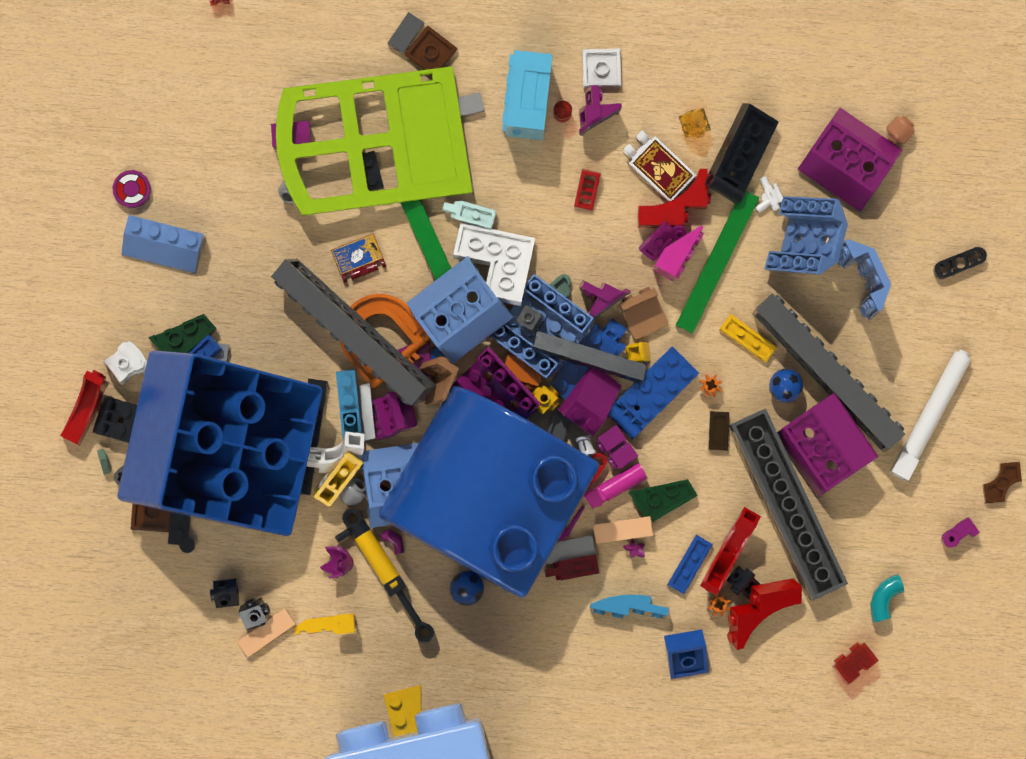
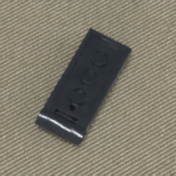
M742 103L708 173L709 176L706 179L705 186L735 204L740 203L779 121L752 104Z
M103 396L92 433L129 443L137 405ZM123 418L124 421L119 423V420Z

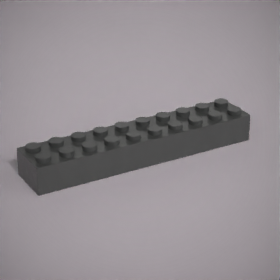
M298 258L285 259L271 277L275 280L274 284L282 290L285 289L289 293L290 299L294 302L298 301L307 314H312L316 318V322L321 327H326L334 339L344 343V348L348 352L356 354L359 357L358 361L362 365H368L373 370L372 374L378 379L382 378L387 383V388L392 392L396 391L405 404L412 406L422 403L437 386Z
M772 293L752 314L829 396L833 393L837 395L854 422L883 453L890 450L905 435L903 432L904 427L898 421L894 422L890 418L891 414L886 408H880L875 396L871 393L867 394L863 390L864 385L858 379L854 380L850 376L851 371L845 365L841 366L836 361L838 359L832 351L828 352L823 347L825 344L818 337L814 338L810 333L811 329L805 323L801 324L796 319L798 315L792 309L788 310L783 305L785 302L779 295L775 296Z
M766 408L730 424L729 427L810 600H815L847 585L848 582Z

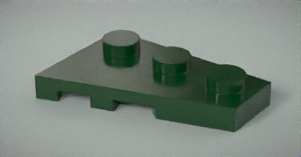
M205 314L183 322L179 326L169 328L160 334L148 338L159 351L189 353L208 334L214 333L217 328Z
M688 479L628 492L643 517L651 516L652 522L698 496Z

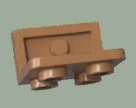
M649 287L639 291L640 295L635 297L629 295L623 298L622 303L619 304L630 332L636 340L668 325V320L658 301V294L655 288L651 290Z
M445 357L426 361L420 367L421 371L435 379L433 383L437 385L427 396L425 405L428 407L444 402L449 396L452 384L457 379L459 368L450 363V360Z

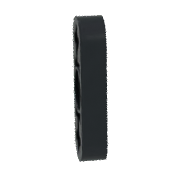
M982 247L972 248L938 262L933 268V273L937 278L945 279L982 264L987 258V253ZM975 251H977L978 254H982V257H980V261H978V259L975 258L970 261L972 265H969L968 258L975 255ZM956 258L964 259L965 266L963 268L956 267ZM948 261H951L952 268L946 270L945 275L942 272H938L940 265L947 267L950 265Z

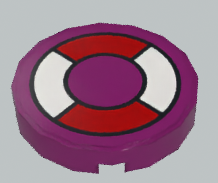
M127 170L120 173L112 186L116 201L127 208H137L144 205L151 194V187L147 177L135 170Z

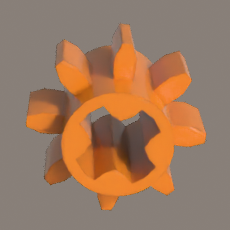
M706 374V381H699L703 384L699 391L704 390L706 392L705 397L708 394L716 397L715 391H722L718 387L722 381L716 380V374L713 378H709V375ZM710 381L714 382L713 386L715 388L708 390V385H706V383L709 384Z
M714 594L715 599H708L711 606L707 609L714 610L713 616L717 612L724 616V610L730 611L727 603L731 601L724 599L725 594H722L721 597ZM717 599L719 600V602L724 603V605L721 606L722 610H719V608L714 607V604L717 603Z

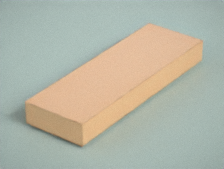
M651 516L593 525L596 544L654 535Z
M284 608L271 617L265 625L254 629L237 641V643L249 658L296 625V623Z

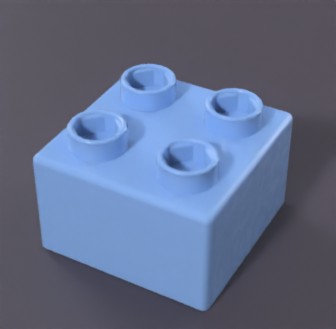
M457 703L417 713L415 721L418 731L389 738L385 721L343 730L336 734L339 750L333 752L325 759H490L482 721L479 718L466 720L462 704Z

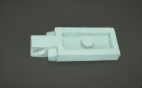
M455 201L454 204L444 202L442 209L444 212L451 213V218L489 229H492L497 212L496 210L464 201Z

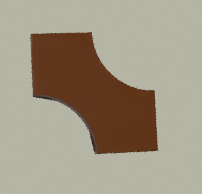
M1020 462L1001 463L996 478L990 483L983 484L985 504L1005 502L1008 488L1012 484L1022 481Z

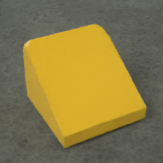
M648 342L629 344L625 347L627 359L639 363L651 361Z

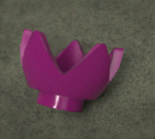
M337 545V547H325L332 559L320 568L332 574L329 575V579L344 576L351 571L354 561L345 548Z

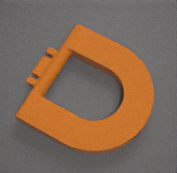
M371 294L357 300L350 306L366 321L375 315L391 317L413 342L402 352L413 364L414 361L411 357H414L416 361L420 359L416 352L431 340L414 317L409 306L394 296ZM340 341L343 353L350 363L370 383L373 389L378 387L384 380L375 377L372 374L373 370L368 365H362L358 361L359 357L354 353L348 352L344 348L345 344Z

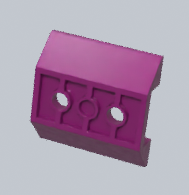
M839 108L797 170L861 212L903 149L842 108ZM833 141L840 142L841 150H833L831 143ZM866 162L871 163L873 171H864L863 164Z
M489 346L476 358L477 361L462 376L456 379L455 383L451 386H459L475 392L526 420L541 406V403ZM487 372L492 375V379L487 376ZM513 400L517 402L518 407L514 406Z
M835 393L810 408L777 432L786 452L817 497H820L879 457ZM806 428L813 430V438L806 435ZM828 460L835 462V470H831L828 467Z

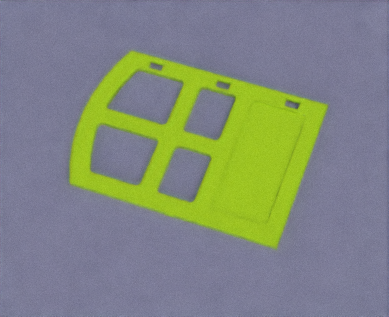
M453 66L283 88L276 119L277 156L286 188L302 216L472 193ZM432 74V80L421 81L422 75ZM374 82V88L363 89L362 83ZM315 90L316 95L305 97L304 91ZM382 91L384 93L389 131L362 136L358 130L353 96L360 93ZM337 97L340 103L344 137L341 139L293 144L292 126L296 103L299 101ZM389 146L393 150L398 187L369 191L362 151ZM345 152L348 155L353 193L312 199L302 182L295 160L298 158Z

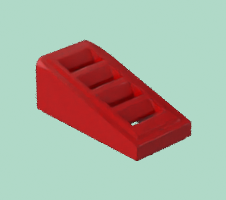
M582 168L574 207L593 211L601 172ZM585 175L595 177V181L584 179ZM583 183L594 185V187H584ZM581 190L591 192L592 196L581 194ZM580 198H583V199H587V200H591V201H590V204H589V203L579 202V199H580Z

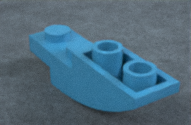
M355 369L336 371L342 438L344 439L345 431L362 434Z
M619 595L590 604L593 613L604 615L605 611L611 612L612 617L622 619L624 615L628 616L629 609H633L632 613L644 615V611L652 613L651 617L663 619V615L668 616L669 612L667 607L650 604L652 597L644 595Z

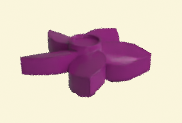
M631 539L630 545L623 546L625 550L630 551V558L635 556L645 557L643 551L645 544L638 543L636 545V542Z

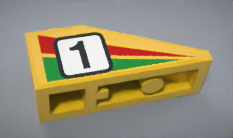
M347 451L316 486L314 498L330 508L361 467L363 461Z

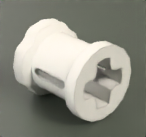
M585 435L575 439L578 442L580 451L587 456L596 453L591 442L592 435Z

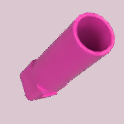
M637 463L598 485L597 488H592L588 493L584 494V497L591 509H594L646 480L647 476L641 465Z

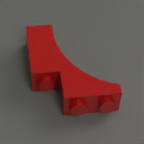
M700 169L692 185L674 200L654 206H638V228H658L664 221L672 227L677 225L684 227L685 223H688V211H685V209H707L708 204H711V193H708V187L705 186L706 179L709 176L708 169Z
M93 370L92 373L86 371L78 399L60 435L61 437L79 446L81 445L100 408L99 402L109 385V382L105 380L106 376L96 370Z
M746 507L742 509L702 580L701 587L708 592L718 595L734 563L761 518L760 515Z
M794 578L752 586L750 594L751 603L730 607V615H728L729 632L727 633L729 643L737 650L744 649L748 638L764 619L783 608L801 604L802 586Z

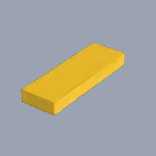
M732 314L728 316L719 329L765 363L777 348V346Z

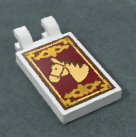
M642 130L636 139L643 145L636 151L628 144L623 149V152L632 159L629 165L668 202L674 200L696 177V174L656 136L651 140Z

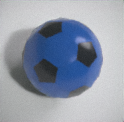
M781 369L772 375L769 382V390L776 400L782 403L793 402L802 393L803 381L796 371Z
M463 571L458 573L450 582V594L461 605L470 606L475 604L483 595V581L473 572Z

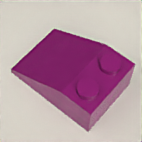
M588 368L558 411L594 436L605 422L622 385L606 373Z

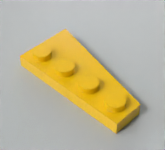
M421 685L383 694L394 737L417 732L415 715L421 712Z

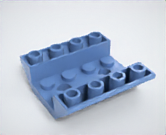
M783 196L779 215L789 219L781 252L769 251L764 269L821 275L839 261L848 223L840 200Z
M848 239L843 243L837 263L839 266L842 265L844 269L858 263L857 270L861 277L864 276L867 282L865 287L869 293L860 303L861 307L859 309L864 318L867 317L868 320H871L883 309L891 282L876 250Z
M468 256L407 302L414 317L437 348L452 364L514 318L479 274L480 271ZM470 292H476L478 295V299L474 303L468 301V294ZM441 315L447 318V323L444 326H439L437 323V318Z
M533 274L525 284L521 306L514 305L509 311L514 318L495 331L490 337L544 378L548 379L559 371L567 361L532 350L535 335L519 327L516 322L524 306L527 305L544 316L545 320L538 331L581 344L585 339L594 318L537 275Z
M419 443L363 451L360 459L363 461V464L360 468L364 475L370 528L390 525L380 519L379 512ZM386 480L390 483L389 491L381 490L380 483Z

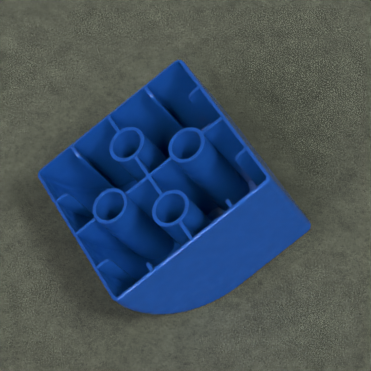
M151 351L147 359L117 494L118 499L122 502L282 536L291 535L322 397V388L318 385L199 354Z
M453 386L449 390V396L442 402L382 506L379 517L497 587L523 598L530 591L596 475L599 463L509 409L475 392L459 386Z

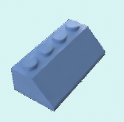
M129 215L123 235L121 255L196 274L205 236L202 233Z

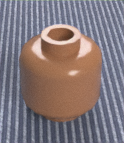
M904 115L902 117L896 116L886 127L889 133L887 137L895 144L897 142L904 144L914 134L915 130L913 127L915 125Z

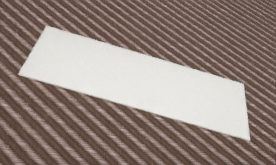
M370 383L358 386L362 433L365 434L364 441L375 438Z

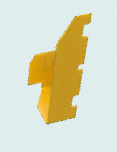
M348 613L306 619L294 627L295 635L300 634V631H306L307 633L322 632V629H325V631L333 630L335 634L356 632L355 615Z

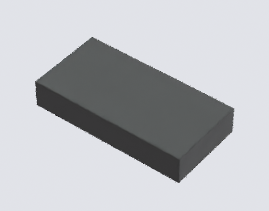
M408 12L388 41V45L404 55L424 25V22Z
M558 405L553 411L547 432L564 441L571 420L558 411L561 406Z

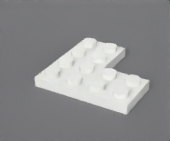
M460 223L453 258L463 260L468 256L473 263L490 266L486 283L501 302L521 306L535 238Z

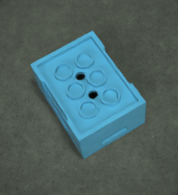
M514 50V55L510 54L509 73L506 84L507 91L504 102L505 109L502 119V131L505 132V136L543 140L553 54Z

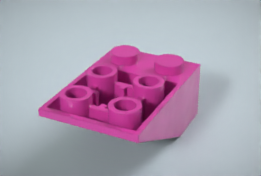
M699 226L664 248L653 271L671 281L675 277L679 279L685 268L682 265L683 262L690 260L695 251L692 248L693 245L698 246L704 235L701 232L703 226Z

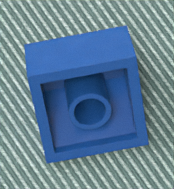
M702 629L664 636L671 679L709 673L707 649Z

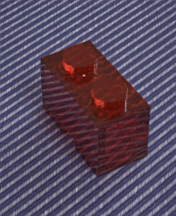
M865 642L853 644L849 648L850 652L845 656L843 653L834 660L835 664L832 665L842 680L848 685L860 676V670H868L879 661Z

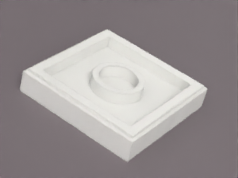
M582 49L583 88H589L594 85H599V88L621 87L620 49Z

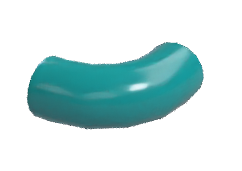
M898 574L882 581L873 592L870 602L873 623L891 618L889 610L890 601L894 596L904 593V586Z

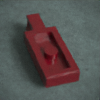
M596 554L553 563L554 568L544 570L545 577L556 576V580L561 581L599 574Z

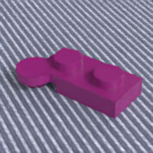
M664 221L639 246V251L654 261L663 252L664 248L672 243L673 239L679 240L685 236L686 229L681 225L672 227Z

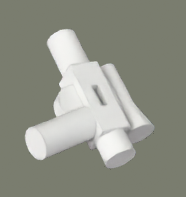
M766 176L759 179L765 193L761 197L763 202L755 207L756 211L760 213L769 206L772 207L773 211L779 210V203H782L783 196L777 183L772 185L774 188L772 189Z

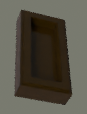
M710 411L708 450L728 451L729 412Z

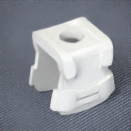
M130 341L122 342L117 348L118 351L103 362L121 385L127 383L133 375L145 372L147 364L141 351Z

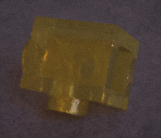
M704 108L691 110L679 116L682 131L686 138L694 137V139H699L705 136V132L711 130Z

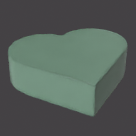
M562 274L549 285L566 298H569L571 278L566 274Z
M105 449L97 450L103 474L110 473L111 470Z

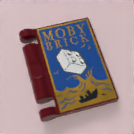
M374 233L331 250L344 283L348 282L345 276L348 273L351 279L354 280L379 270L376 262L380 261L383 268L387 267Z

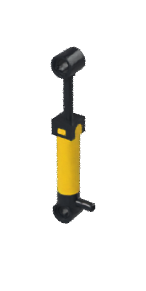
M353 508L346 510L342 520L347 529L336 535L335 539L340 543L352 535L389 596L397 595L416 625V638L421 642L430 641L434 637L433 627L428 623L422 622L404 594L403 589L407 585L362 514ZM350 513H355L358 516V520L354 524H350L347 520ZM422 627H427L430 630L428 638H422L419 635Z

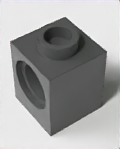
M525 305L516 322L519 327L535 335L545 318L542 313Z

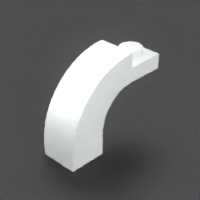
M345 431L342 443L336 447L327 449L310 447L307 467L319 468L318 473H327L347 451L361 459L364 451L365 434Z

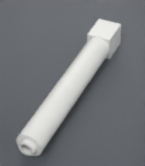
M959 350V352L954 351L889 473L905 482L909 481L919 462L920 456L972 360L969 358V353L963 350Z

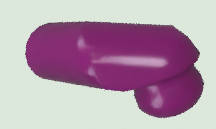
M393 530L382 532V540L393 544L395 555L403 554L402 537Z

